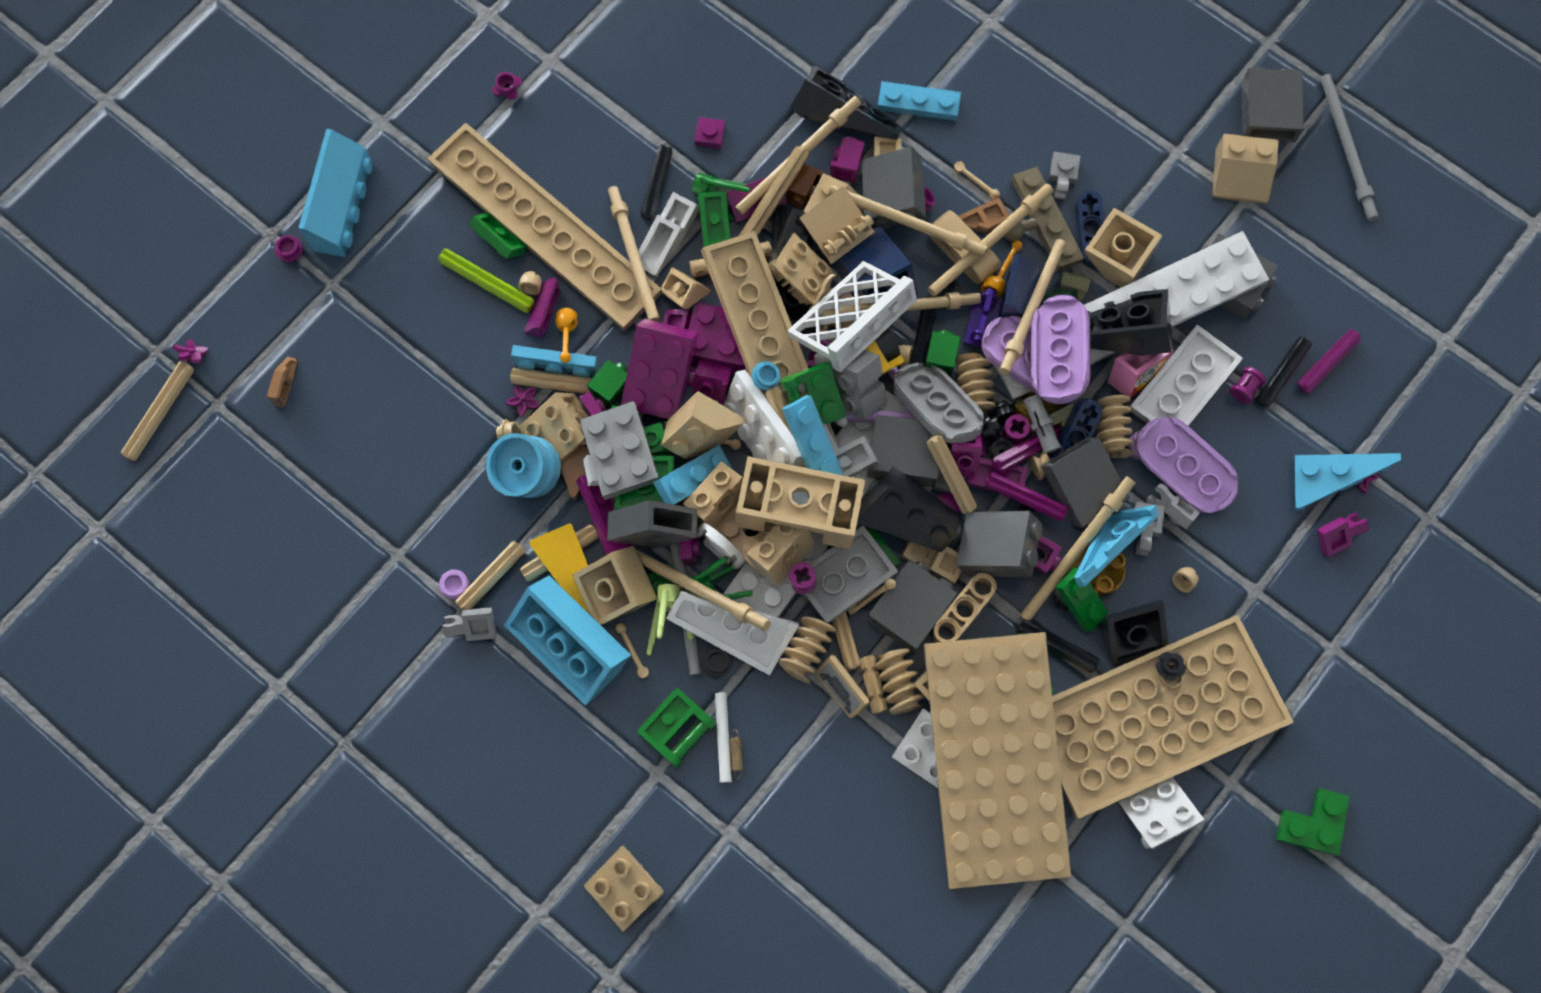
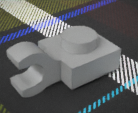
M1053 152L1049 181L1056 182L1054 199L1065 200L1069 184H1076L1080 156Z
M1161 483L1155 490L1161 494L1162 498L1158 499L1151 494L1146 499L1148 504L1164 506L1165 509L1163 511L1168 515V518L1174 524L1185 529L1201 513L1190 506L1179 495L1174 496L1168 487Z
M1136 502L1133 509L1153 504ZM1155 505L1159 516L1139 534L1135 555L1147 557L1152 547V536L1160 537L1162 534L1164 506Z
M492 607L463 610L462 618L457 615L444 617L445 624L442 627L445 637L465 634L466 641L496 638L497 631Z

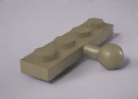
M1038 167L1013 174L1011 182L1021 201L1028 195L1033 196L1046 184ZM1052 194L1040 203L1038 210L1029 215L1030 219L1019 222L1004 235V238L1008 241H1017L1021 239L1024 232L1036 229L1048 255H1050L1057 239L1064 240L1066 246L1057 264V272L1078 265L1084 259Z

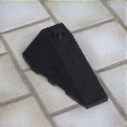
M816 65L810 71L790 106L795 109L797 115L804 119L810 118L813 121L826 123L829 120L828 116L834 110H840L852 97L856 96L862 104L847 117L848 121L841 127L896 140L902 130V126L879 109L874 107L869 109L866 107V103L863 101L864 98L859 94H850L842 89L844 86L843 82Z

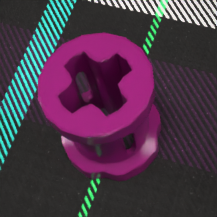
M1245 367L1242 371L1243 376L1236 385L1231 386L1229 393L1238 402L1250 404L1253 401V395L1256 390L1266 383V378L1257 369Z
M1019 414L1010 416L1003 428L1002 438L1010 440L1014 446L1026 440V436L1030 431L1029 420Z
M801 562L795 564L790 569L789 580L796 593L804 595L811 593L816 588V573L810 564ZM807 574L809 581L803 580L799 584L797 576L803 577Z

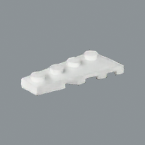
M684 591L680 592L666 617L671 622L769 676L799 626L798 622L754 611L771 621L769 629L763 631L750 623L744 624L736 620L732 613L706 599Z

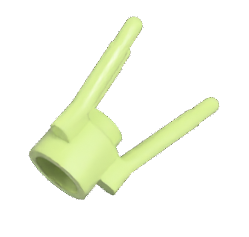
M662 584L658 586L656 607L646 651L648 656L652 654L655 638H662L666 612L670 611L681 592V586ZM686 630L688 638L693 639V633Z

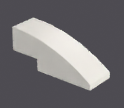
M675 192L672 193L661 216L657 215L639 249V255L645 271L656 277L662 271L700 211V207Z

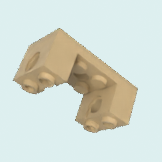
M748 456L736 509L735 526L764 532L765 523L769 522L823 533L821 544L851 549L865 480ZM797 491H803L808 495L809 501L802 505L797 504L793 501L792 495Z
M721 461L686 499L683 505L684 507L697 509V525L706 523L717 530L738 549L745 558V563L778 587L789 575L790 569L799 563L814 547L815 542L808 530L769 522L765 523L764 532L759 531L755 536L745 535L747 528L735 526L736 509L743 477Z

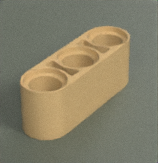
M951 210L946 211L932 223L953 233L958 231L966 234L968 239L978 243L982 241ZM930 236L954 263H957L969 252L965 249L960 251L952 248V244ZM989 248L984 256H980L963 272L974 283L980 285L1001 267V263L995 253Z
M980 573L971 579L937 621L932 631L933 643L958 641L991 601L996 591L997 584L991 575ZM979 583L984 584L988 587L989 593L980 595L975 591L974 586ZM961 605L967 606L971 610V616H960L956 608ZM943 627L949 628L954 636L952 639L945 640L939 636L938 630Z

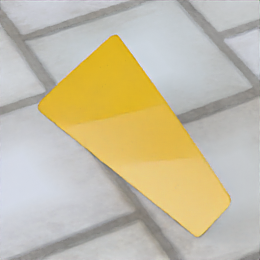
M566 524L532 539L529 542L530 546L557 583L589 613L572 575L588 566L572 524Z

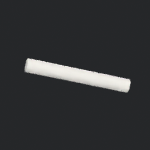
M719 692L715 693L720 783H731L727 694Z

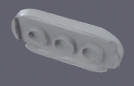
M912 363L898 370L893 384L894 394L933 436L941 435L945 442L957 444L972 441L980 435L984 420L982 410L942 369L931 365V368L923 367L924 363Z

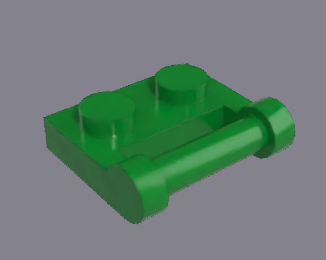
M828 362L780 380L783 390L787 391L790 403L801 398L797 386L804 383L807 395L812 397L823 425L846 417L835 378Z
M677 687L637 730V733L671 765L677 768L682 763V757L708 729L711 731L717 723ZM694 715L699 722L676 748L671 751L666 745Z

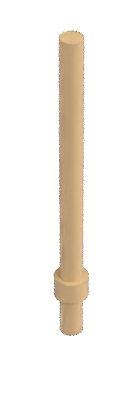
M854 96L840 110H834L828 116L829 120L800 147L810 153L836 127L840 128L848 121L847 117L862 104L861 101ZM787 159L735 206L741 215L768 191Z
M832 184L828 195H831L840 187ZM847 190L857 207L952 244V248L962 251V249H965L980 256H984L988 246L968 239L966 234L958 231L953 233Z
M1045 184L1033 196L1028 195L1020 203V207L979 243L988 246L987 251L1024 217L1032 215L1038 210L1040 203L1053 193V188L1049 184ZM969 251L928 287L930 294L936 296L975 262L980 255Z
M612 186L608 189L612 203L611 212L613 218L618 222L648 320L659 322L660 317L628 220L629 211L627 205L622 201L618 187Z
M1062 239L1055 241L1014 337L1006 345L1004 350L1005 357L999 368V372L1003 375H1009L1016 359L1021 357L1024 350L1023 342L1030 329L1033 314L1040 306L1066 246V242Z
M952 292L940 297L920 298L906 311L946 307L948 310L959 309L962 305L980 304L981 296L980 293L959 294V292ZM874 303L861 304L859 309L860 311L868 310ZM855 305L839 308L840 314L856 312ZM835 309L824 310L820 317L835 315Z
M1126 476L1114 493L1108 494L1102 502L1104 506L1022 611L1020 616L1023 619L1030 621L1112 513H1117L1124 504L1122 500L1135 485L1131 478Z
M635 549L644 567L732 613L736 620L744 624L750 623L763 631L769 629L771 621L755 613L754 609L743 602L738 604Z

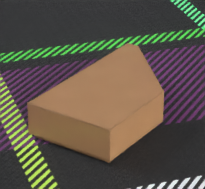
M998 197L958 217L971 230L987 235L1010 215Z
M287 357L274 370L267 393V398L274 406L282 408L286 406L298 364L296 358Z
M583 445L577 447L561 462V471L570 496L574 501H576L580 494L576 480L579 476L586 475L583 459L586 455H590L588 448Z

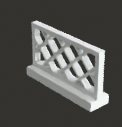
M863 261L787 331L788 335L795 341L831 360L832 367L841 372L917 301L914 282L906 276L898 279ZM864 273L873 276V280L857 282ZM892 286L887 292L878 293V287ZM874 288L875 294L858 296V290ZM854 291L855 297L839 299L842 293ZM875 302L868 310L860 311L859 305ZM855 305L856 312L840 314L839 308ZM835 309V315L820 317L824 310ZM856 320L849 328H840V322ZM836 323V330L820 332L821 325ZM816 326V333H800L805 328ZM837 338L828 347L821 344V340Z

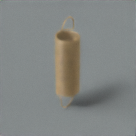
M730 738L732 771L742 770L741 738Z

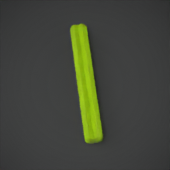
M442 250L438 257L441 264L521 311L529 313L535 304L533 298L451 250Z

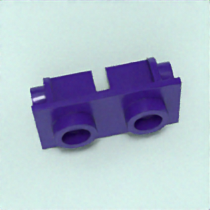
M986 289L984 293H980V304H973L963 343L982 348L983 334L987 326L999 317L1003 299L998 298L996 291L993 289Z

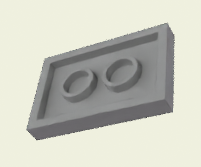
M634 401L580 420L601 494L605 500L653 484V482L659 479L638 408Z
M862 526L855 531L851 549L834 546L810 563L816 573L817 585L811 593L804 595L824 622L830 624L884 585L887 579L898 575V570L866 528ZM807 574L803 577L797 576L799 584L803 580L809 581Z

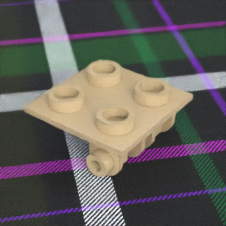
M844 186L799 218L830 264L874 233L871 227L874 224L872 218L869 215L864 217Z
M795 233L791 235L776 260L773 259L768 264L772 276L778 282L784 279L781 286L784 287L790 283L787 292H791L800 304L804 303L806 306L814 305L824 280L833 273V270Z
M623 845L583 885L623 932L653 902H656L664 892L661 889L662 887L652 879L648 871H645L643 866L638 863L631 855V852Z

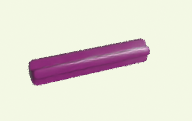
M1349 329L1297 382L1299 389L1305 393H1311L1361 341L1360 333Z
M1052 426L1058 439L1062 429L1060 426ZM1037 434L994 457L992 460L994 470L996 472H1004L1041 452L1043 448Z
M991 473L985 483L987 488L1058 521H1062L1067 514V506L996 473Z

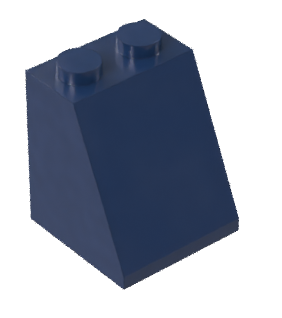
M880 226L873 229V234L834 262L842 280L863 261L898 279L906 276L913 280L916 298L918 299L912 264ZM864 273L857 282L873 280V276ZM892 286L878 287V293L887 292ZM874 288L858 290V296L875 294Z

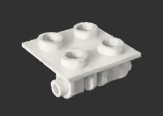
M923 708L892 758L938 788L931 713Z
M1173 777L1118 801L1142 835L1140 840L1146 849L1149 847L1154 849L1204 822L1203 817Z

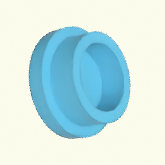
M763 361L753 368L751 377L757 388L767 391L778 385L781 375L775 364Z

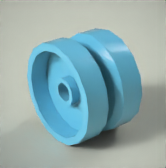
M510 433L500 437L492 445L487 455L486 472L488 480L495 490L505 496L537 498L546 495L555 487L560 477L561 462L558 451L551 442L542 437Z

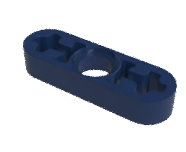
M1086 190L1079 195L1075 206L1079 247L1084 257L1082 263L1086 267L1096 268L1084 252L1095 235L1086 233L1084 226L1091 223L1100 229L1104 223L1103 202L1101 196L1096 191ZM1085 200H1090V204L1093 205L1091 215L1088 216V206L1084 204Z
M1082 398L1074 404L1058 438L1062 448L1052 452L1049 459L1064 452L1065 448L1069 449L1072 447L1069 442V436L1073 431L1078 430L1080 432V441L1093 436L1102 416V408L1098 402ZM1084 408H1089L1092 411L1090 416L1083 413ZM1077 421L1085 424L1086 427L1076 425Z

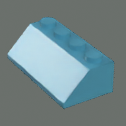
M326 129L299 224V230L313 252L345 257L347 248H350L353 242L352 229L354 223H357L359 220V203L366 194L365 181L367 174L370 175L372 172L373 160L364 146L331 129Z
M550 576L527 587L504 625L585 706L619 674L631 656L621 644Z

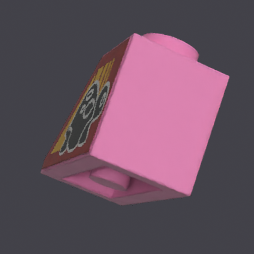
M1174 350L1171 353L1152 355L1123 353L1115 359L1108 383L1123 395L1131 398L1151 382Z

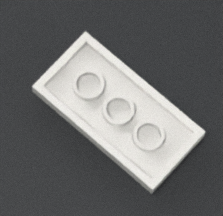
M1197 325L1130 406L1131 412L1146 423L1156 418L1172 417L1183 421L1189 426L1238 366L1243 357Z
M746 370L736 372L723 406L746 419L745 423L737 430L740 439L746 443L754 458L800 467L803 459L794 437L760 389L754 385Z

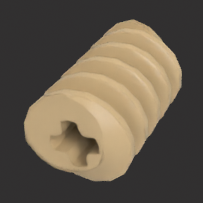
M966 353L956 358V364L958 365L956 371L959 375L957 383L960 388L979 406L983 414L995 408L994 402L987 401V399L993 398L995 394L993 391L986 390L991 388L994 383L991 380H985V378L992 376L993 372L992 370L984 369L989 367L991 363L988 359L983 358V356L977 353Z
M1111 395L1096 401L1102 408V416L1096 427V432H1098L1096 438L1100 439L1109 458H1126L1134 453L1133 450L1125 449V447L1133 444L1132 439L1124 438V436L1132 434L1131 428L1124 427V425L1132 422L1130 417L1123 416L1131 412L1129 406H1123V404L1131 401L1127 395Z
M805 616L800 621L804 627H798L795 631L798 637H792L789 641L793 648L789 647L784 651L788 658H781L778 663L790 676L809 684L810 681L806 678L805 673L815 674L816 671L810 666V663L820 664L821 660L815 654L816 652H826L821 642L831 643L832 639L826 632L836 633V629L820 619Z
M909 649L893 650L876 658L881 659L875 664L876 669L885 670L879 675V679L881 681H889L882 689L884 692L892 693L886 698V701L889 704H896L890 709V714L892 715L904 714L924 706L918 705V701L925 696L914 692L917 687L914 685L915 682L910 680L917 675V671H907V667L914 662L913 660L903 659V656L910 652Z

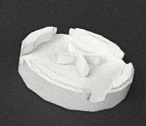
M701 523L698 526L697 537L700 538L703 535L706 538L703 542L719 559L725 556L728 557L726 563L729 564L732 561L733 569H739L745 563V558L738 549L717 530L706 523Z

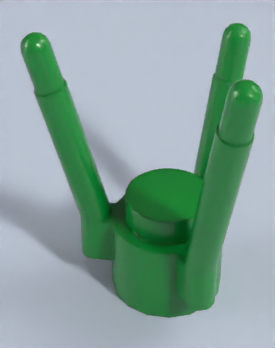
M699 172L694 178L692 193L698 195V193L718 191L719 187L749 193L750 188L745 187V183L718 179ZM728 213L729 221H733L734 217Z
M725 556L700 574L691 578L715 591L712 582L735 569L732 568L733 564L708 576L728 561V557ZM750 590L723 594V596L732 600L752 596L753 592Z

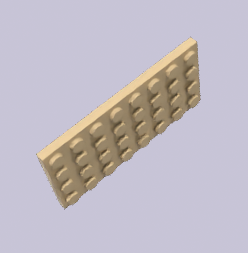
M1238 615L1052 696L1062 791L1076 820L1294 723ZM1167 651L1180 654L1184 659L1183 664L1186 666L1184 675L1177 677L1174 681L1164 679L1156 670L1159 656ZM1169 663V668H1173L1174 665Z
M1045 632L924 644L949 889L1071 877Z

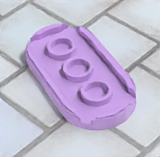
M1057 295L1044 301V305L1039 309L1037 308L1033 314L1031 322V381L1035 391L1043 400L1053 404H1065L1080 397L1090 382V317L1086 307L1076 298L1069 295Z
M1021 317L996 318L987 326L983 334V353L988 361L998 369L1005 357L1004 350L1009 340L1013 339ZM1030 326L1023 342L1024 350L1021 357L1016 359L1009 376L1037 394L1031 381Z
M1161 417L1151 420L1140 430L1136 440V451L1140 461L1190 506L1203 513H1213L1227 508L1234 501L1238 492V477L1235 469L1187 424L1177 418Z

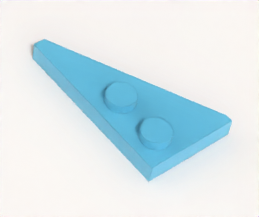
M1401 453L1295 455V510H1304L1306 506L1320 499L1325 500L1337 491H1344L1363 482L1365 478L1381 471L1382 473L1392 468L1394 464L1401 462Z
M1155 505L1112 513L1091 541L1074 579L1079 587L1086 586L1159 516Z

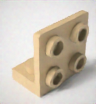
M554 393L519 426L522 434L542 437L551 442L558 451L560 462H562L577 447L587 445L580 420L589 417L575 393Z

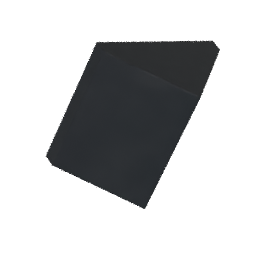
M1162 600L1106 615L1098 624L1113 667L1129 663L1168 645L1164 602Z

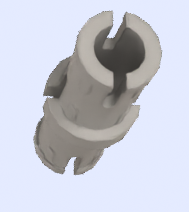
M1034 395L1025 399L1023 403L1033 423L1031 429L1036 431L1043 448V453L1049 454L1062 448L1052 427L1054 421L1052 417H1048L1041 397Z

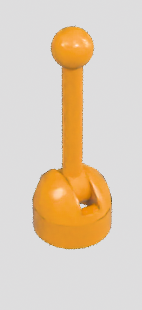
M1021 241L1012 242V250L998 275L989 276L981 286L983 293L986 289H993L996 291L997 297L1001 298L1005 290V281L1002 277L1011 263L1014 254L1022 249Z
M562 308L555 315L556 327L563 332V352L560 354V360L563 363H568L571 360V355L568 353L569 333L575 330L578 322L577 313L570 308Z

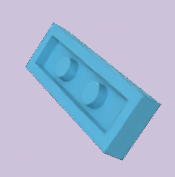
M881 81L877 109L880 111L957 121L961 92Z
M517 345L512 347L511 357L518 368L534 370V368L544 369L546 372L559 374L566 372L581 377L595 376L599 370L596 356L569 353L571 360L568 363H563L560 360V354L562 353L560 351Z
M803 396L782 408L806 468L843 475L812 397Z
M720 445L653 483L664 503L675 505L690 496L721 461L731 469L732 467Z

